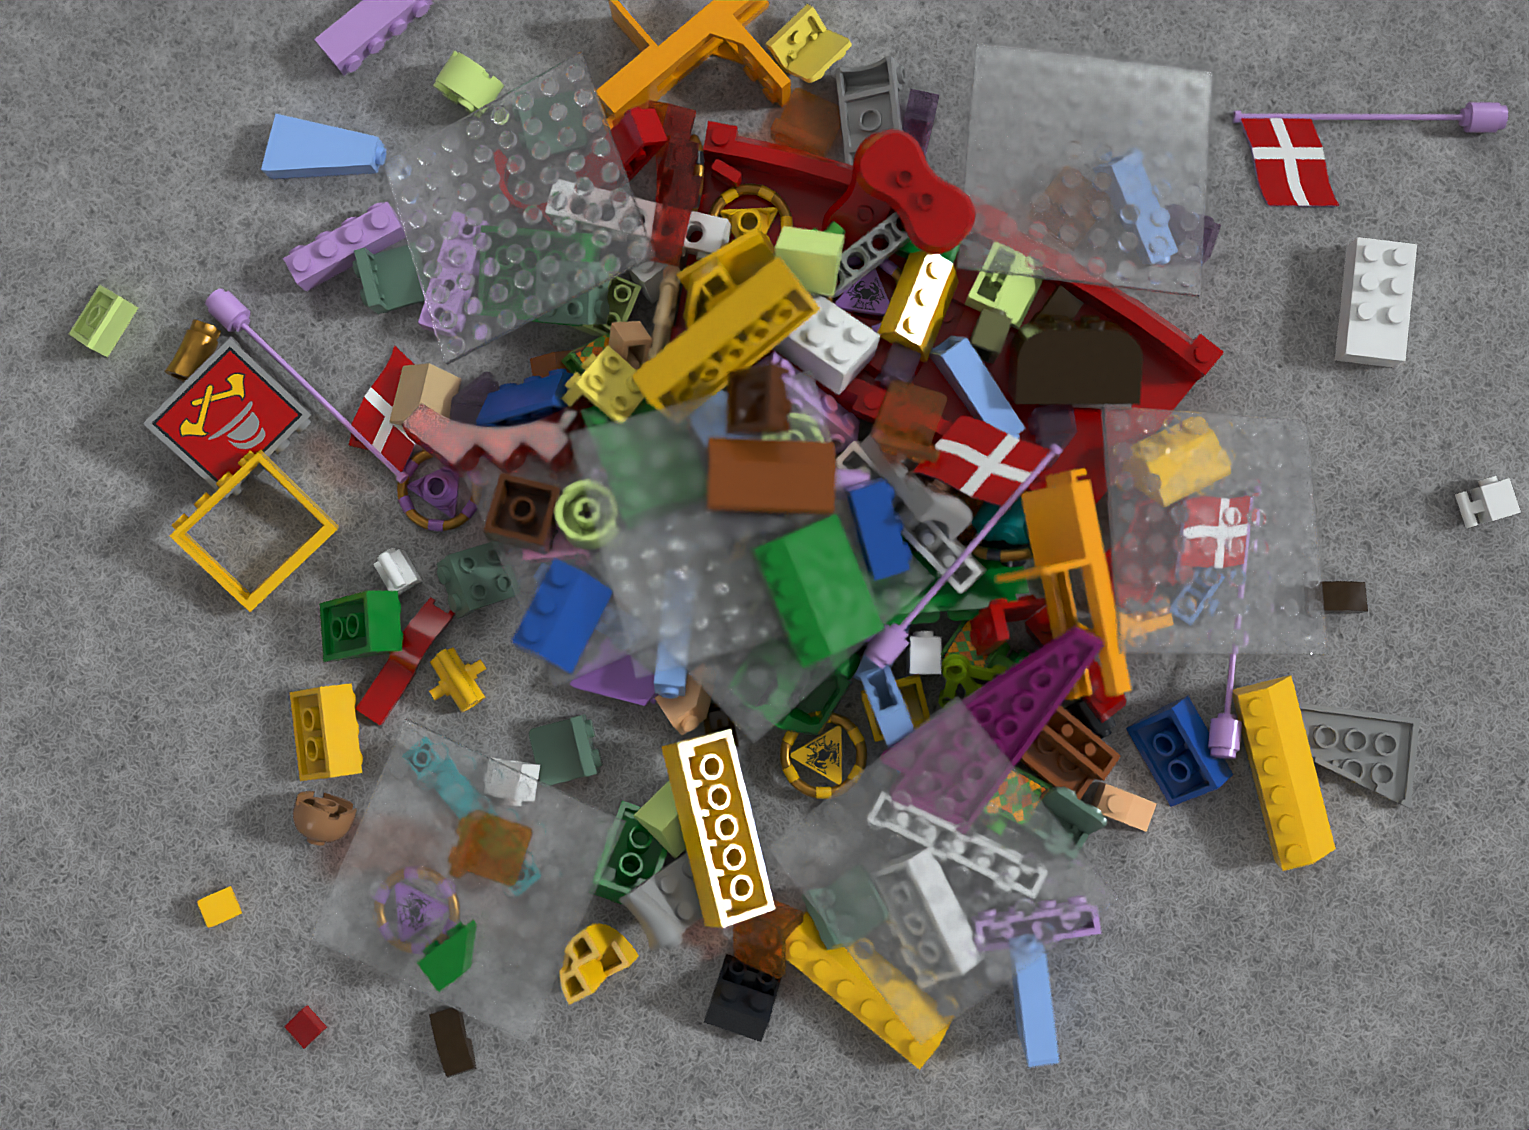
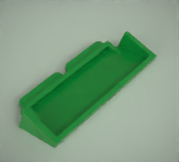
M918 551L911 552L912 560L908 561L910 570L875 581L868 577L862 555H854L883 625L886 623L890 626L894 622L897 625H901L942 577L940 572ZM973 555L987 571L967 591L961 594L946 581L910 624L936 622L939 620L940 612L947 611L949 619L953 621L972 620L979 614L978 611L989 606V602L992 600L1006 598L1008 602L1017 601L1016 594L1029 593L1027 579L1022 578L996 583L995 576L1024 570V566L1005 567L1002 565V562L988 561Z

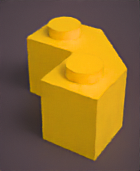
M717 256L691 273L684 311V319L688 329L692 324L698 322L709 313L715 305L737 290L734 280Z

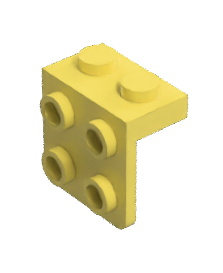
M808 4L765 43L783 71L808 83H813L822 78L825 71L836 61L842 59L846 51L852 46L849 38L828 30L814 7Z
M607 345L598 356L592 353L581 365L585 371L581 375L575 372L564 386L569 390L561 399L571 406L583 394L616 424L621 425L645 396L631 376L637 370Z

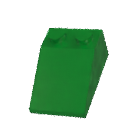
M363 591L320 603L323 662L386 655L402 651L403 633L400 624L401 603L398 591Z
M622 800L589 890L590 894L623 905L619 898L662 869L668 851L633 816L641 808L640 806Z

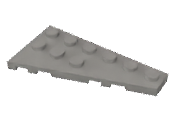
M1299 703L1315 764L1406 808H1411L1420 718Z

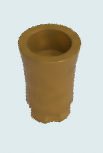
M193 320L190 329H187L182 343L166 368L165 373L185 382L215 352L221 331L206 322Z

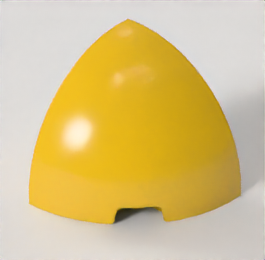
M592 924L574 936L566 946L563 967L560 969V983L568 1004L570 1005L593 994L607 977L631 966L639 956L630 942L616 929L605 924Z

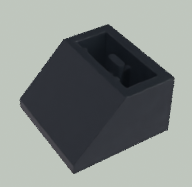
M726 954L704 1023L761 1042L771 1018L783 973Z

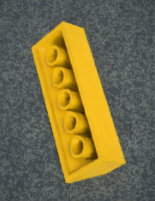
M778 256L773 261L767 263L762 270L747 282L741 284L725 300L715 305L709 313L698 322L692 324L676 340L667 344L660 353L644 363L631 376L647 401L677 426L728 384V372L750 367L815 315L821 308Z
M1287 675L1233 689L1232 698L1238 721L1242 722L1241 733L1275 863L1282 871L1314 864L1336 848L1292 676Z
M731 729L661 746L705 926L726 927L774 910L775 907Z
M807 909L777 945V952L919 1070L938 1048L955 1017L952 1012L862 938L850 946L827 950Z

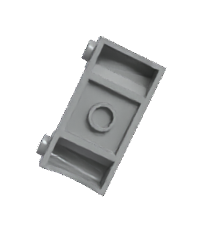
M891 55L885 56L880 61L866 66L835 68L846 164L853 166L857 148L871 134L888 129L902 131L898 91H902V84L907 82L904 66H899L898 62Z
M875 428L860 444L867 456L920 522L934 521L950 542L970 524L972 513L967 505L956 497L934 493L924 486L925 481L918 475L919 473H913V470L925 458V454L912 441L901 435Z
M687 852L619 898L621 903L632 912L642 926L652 951L664 946L667 951L674 948L683 941L680 935L685 932V929L703 917Z

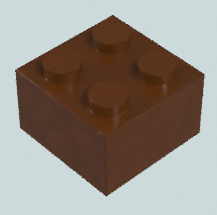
M500 472L483 529L487 539L548 555L557 524L555 506L563 494L561 487Z

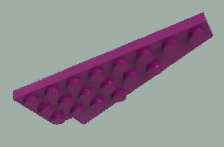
M1072 627L885 750L881 754L882 763L902 771L890 787L891 796L969 829L1104 646L1101 638L1078 627Z

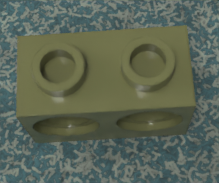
M990 307L987 310L983 308L969 341L980 359L991 364L1000 355L1012 322V318L1007 317V313L1001 309Z

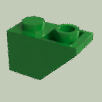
M474 920L465 926L462 922L456 924L446 932L449 937L441 944L436 939L422 950L425 956L416 962L438 993L471 968L477 928Z

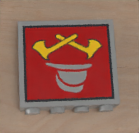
M232 336L142 423L215 490L219 489L216 483L228 471L234 475L242 468L238 462L247 453L252 451L254 454H257L262 450L268 457L273 452L279 455L290 444L287 438L294 431L300 434L311 423L308 419L311 416V411L309 409L306 410L256 363ZM258 464L224 498L227 499L231 494L235 497L239 495L248 485L245 480L252 473L256 476L259 475L265 468Z

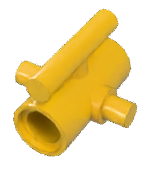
M452 647L448 650L440 651L430 661L431 666L440 678V681H438L439 685L429 690L435 701L444 695L446 697L450 695L461 713L486 698L475 681L478 678L477 675L486 670L481 659L471 665L469 663L465 665L455 648Z

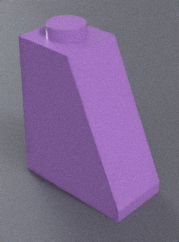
M609 637L604 640L570 683L572 687L643 706H647L649 702L655 704L657 702L655 697L660 695L655 693V674Z

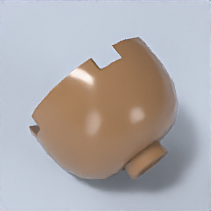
M315 791L300 792L295 800L293 820L299 833L307 837V842L322 846L325 842L341 839L350 830L357 811L356 808L352 809L353 803L328 793H324L323 798L313 797Z

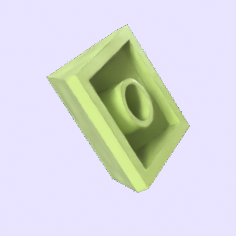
M783 226L775 247V258L779 256L808 293L834 296L844 235Z
M99 285L69 332V335L88 348L108 357L135 315L138 307Z
M669 780L633 816L676 859L686 849Z

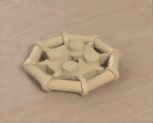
M669 265L663 271L664 279L660 283L659 300L653 319L655 325L651 337V349L648 352L649 361L669 344L671 329L674 326L680 289V280L676 274L681 272L675 265Z

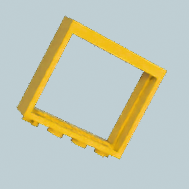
M262 450L257 454H254L252 451L247 453L238 462L242 468L234 475L228 471L216 483L219 489L212 496L206 492L193 505L197 510L190 517L185 513L171 525L175 531L169 535L249 612L259 605L334 534L339 527ZM258 464H261L322 526L250 593L201 547L187 531Z

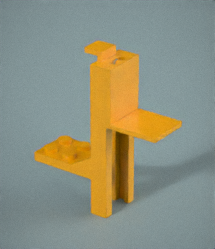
M608 0L614 22L641 51L638 56L595 91L600 109L607 117L603 124L608 134L611 132V128L617 125L625 116L626 111L634 107L648 109L711 55L744 65L743 70L753 82L759 81L764 87L762 89L764 95L771 103L777 102L782 108L791 100V80L745 29L750 22L769 7L768 0H713L659 46L618 0Z
M1086 468L1046 476L1048 488L1021 494L1035 567L995 576L996 583L1041 575L1053 639H1056L1074 626L1101 638L1104 646L1098 654L1107 696L1119 695L1131 690L1122 640L1171 626L1170 613L1158 615L1157 610L1140 612L1138 613L1139 615H1131V613L1121 614L1115 610L1090 480L1076 481L1077 476L1087 474ZM1079 566L1082 568L1093 624L1091 629L1078 622L1068 569ZM1088 669L1084 671L1065 697L1066 700L1092 694Z

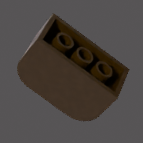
M1052 315L1050 320H1037L1024 325L1014 335L1010 345L1008 393L1015 404H1140L1142 351L1137 341L1119 325L1110 321L1099 320V316L1083 315L1080 320H1068L1069 317L1065 315Z

